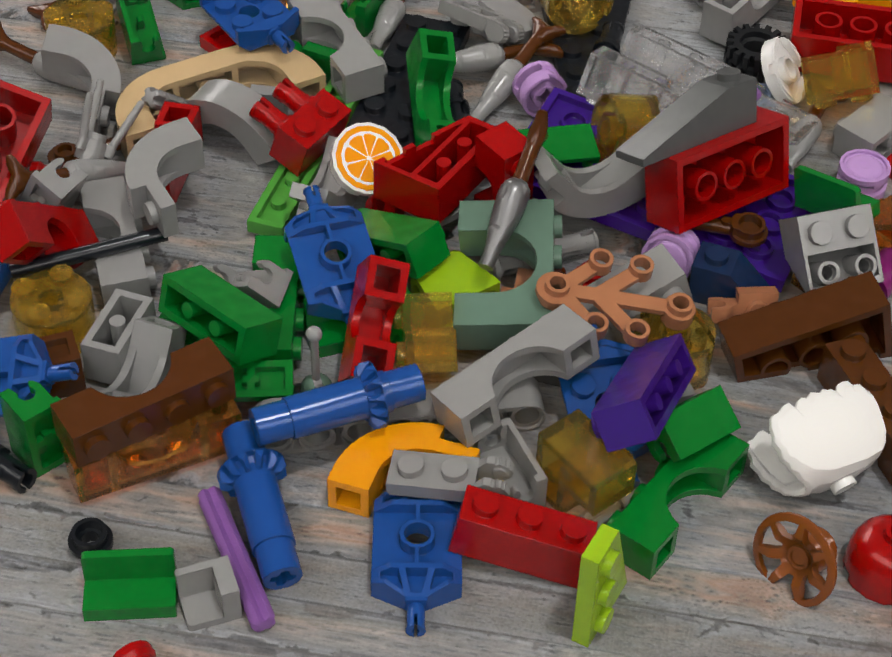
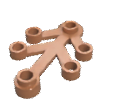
M604 248L592 250L588 262L567 274L560 272L545 273L538 279L535 292L540 304L544 308L553 311L560 305L565 304L589 324H596L600 327L596 329L598 341L605 337L610 321L623 334L624 341L632 347H642L647 343L650 326L642 319H631L622 309L658 314L666 327L677 331L687 329L691 325L696 312L692 298L685 293H674L665 299L622 292L638 282H647L651 278L654 262L650 257L642 254L633 256L626 270L597 287L583 286L582 284L596 275L605 276L610 273L614 256L609 250ZM596 260L603 261L606 264H600ZM636 267H643L646 270H639ZM580 302L593 304L601 313H589ZM631 331H638L642 335H635Z

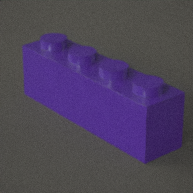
M681 333L646 343L642 347H634L592 410V429L596 437L603 440L608 453L653 441L659 437L696 372Z

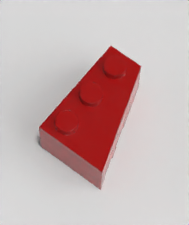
M468 115L431 133V140L417 147L410 143L403 147L402 154L388 161L384 157L374 161V198L419 218L436 220L441 223L459 205V201H463L486 178L484 173L475 167V136L495 126Z

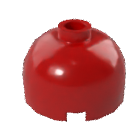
M892 514L872 517L857 527L850 537L843 557V568L846 567L849 573L848 581L852 588L866 599L882 605H892Z

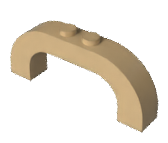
M267 44L252 51L238 45L226 47L151 70L132 81L120 94L116 103L117 131L137 102L142 101L141 98L145 96L144 90L148 87H154L157 90H162L188 100L208 80L227 79L250 88L251 84L276 87L284 78H288L309 96H315L320 90L325 89L326 74L313 59L295 49L290 53L287 50L288 54H284L276 44L271 46ZM144 105L120 142L121 151L126 160L134 145L147 133L154 130V123L160 110Z

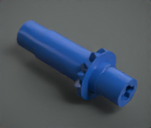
M367 360L355 366L354 378L282 397L279 401L250 408L248 410L249 421L255 441L259 447L290 438L295 440L362 420H366L374 430L387 427L389 413L393 412L394 409L426 399V388L421 371L415 363L388 371H377L374 365Z
M250 421L235 422L226 427L221 435L228 460L219 468L217 480L221 491H227L230 497L237 498L253 557L256 558L264 587L271 590L287 588L297 583L302 578L303 572L295 548L296 540L278 484L279 480L287 476L285 458L276 450L257 445Z

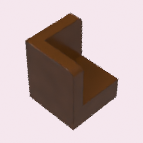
M69 330L39 337L45 342L53 365L75 362L79 368V373H76L79 375L77 380L55 382L49 394L53 398L58 396L61 399L85 390L86 383L81 357L73 331Z

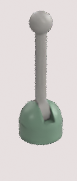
M310 326L305 333L307 340L310 341L312 375H307L303 379L300 392L332 384L327 375L320 373L319 341L322 338V330L318 326Z

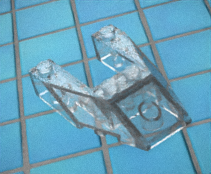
M639 24L628 31L620 53L604 45L590 53L576 93L585 96L586 101L594 106L607 107L650 122L698 81L717 74L718 69L732 66ZM757 82V88L762 94L757 101V106L789 116V145H798L816 128L819 120L785 99L779 102L764 95L766 87Z

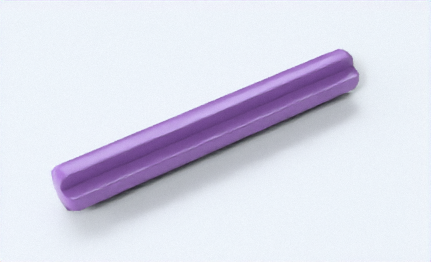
M216 486L202 489L198 494L199 505L221 557L226 555L229 557L240 590L241 604L252 630L256 632L271 629L275 625L274 611L222 491Z

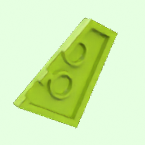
M603 523L582 554L571 640L587 648L597 632L604 634L608 629L614 614L612 607L627 583L620 531Z

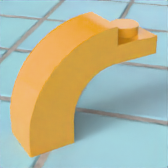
M406 422L373 430L350 444L335 462L327 478L328 507L369 518L374 508V500L386 489L385 483L394 449L480 457V449L471 446L467 448L460 442L445 440V426L435 423Z

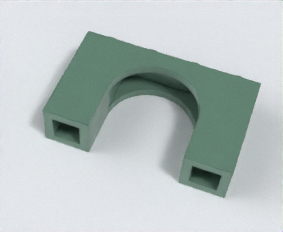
M529 199L519 223L499 254L501 256L518 258L531 266L534 272L525 283L503 292L455 293L453 330L456 350H494L510 337L515 336L538 321L542 316L551 312V310L544 308L540 304L535 288L538 279L543 274L555 272V269H562V245H555V238H563L562 215H555L554 199ZM495 200L459 201L458 236L460 252L466 256H482Z

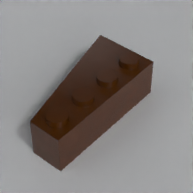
M872 271L851 276L818 289L809 290L798 296L774 302L765 307L741 315H735L717 323L722 351L738 383L786 375L791 370V367L802 366L807 368L808 371L819 369L826 343L859 334L863 336L874 353H877L880 358L892 357L891 306Z

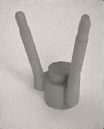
M98 79L94 93L87 92L85 95L80 132L75 146L74 157L80 159H104L106 157L113 160L118 145L138 117V114L144 107V102L141 100L137 102L110 144H105L107 136L94 132L104 80Z

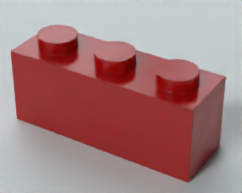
M467 484L448 551L577 589L581 556L594 537L598 522Z

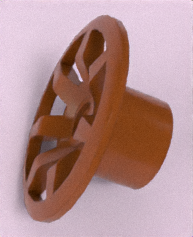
M793 512L775 513L762 521L757 528L753 541V556L755 565L760 573L767 578L768 571L764 564L763 555L769 558L780 559L781 565L768 577L771 583H775L790 574L793 576L791 589L794 599L792 600L803 607H812L826 600L832 593L837 579V546L830 533L824 528L817 526L808 518ZM779 521H788L799 526L795 534L792 535L787 532ZM769 527L772 529L774 538L782 543V545L763 544L764 535ZM827 569L826 581L819 573ZM807 578L812 586L820 590L819 594L815 597L804 598Z

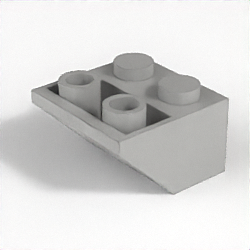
M871 203L779 220L785 259L805 293L809 290L818 289L872 271L878 283L884 282Z

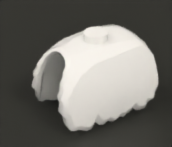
M843 381L836 386L835 390L822 389L820 393L810 392L807 398L801 397L795 406L790 403L783 405L778 413L772 415L769 419L770 433L768 434L763 430L759 431L753 440L747 442L750 444L748 450V457L751 461L750 467L758 474L760 481L769 484L771 490L780 492L783 496L803 497L831 489L834 495H838L853 487L857 483L854 477L872 466L878 459L886 444V428L877 401L870 391H867L860 384L852 385L849 381Z

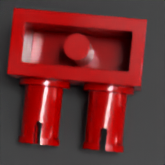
M284 78L275 87L272 97L287 106L294 114L286 115L265 97H262L260 101L253 105L249 116L274 134V141L269 155L298 177L324 153L328 136L338 137L345 129L352 110L324 88L315 96H309L295 86L288 78Z

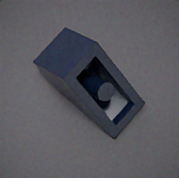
M702 241L692 264L689 287L694 302L707 305V300L710 297L735 298L736 287L769 286L741 251Z

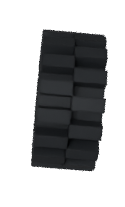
M754 23V28H750L749 24H743L742 29L737 26L733 32H729L726 40L723 59L724 67L738 68L741 73L756 77L757 83H763L761 48L767 40L775 37L786 38V36H781L779 30L772 32V27L766 25L765 29L760 28V24Z

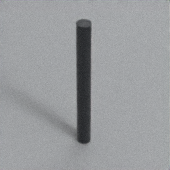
M158 227L40 256L28 265L8 264L12 280L165 242L168 241V237L164 238Z

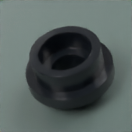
M92 517L84 518L75 523L68 536L69 550L78 559H81L83 551L111 550L114 543L113 533L109 526L102 520Z

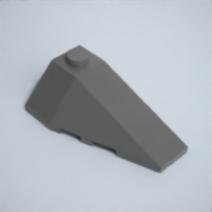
M734 67L718 69L717 74L698 81L616 149V157L635 165L646 167L757 122V78L743 74L740 69Z

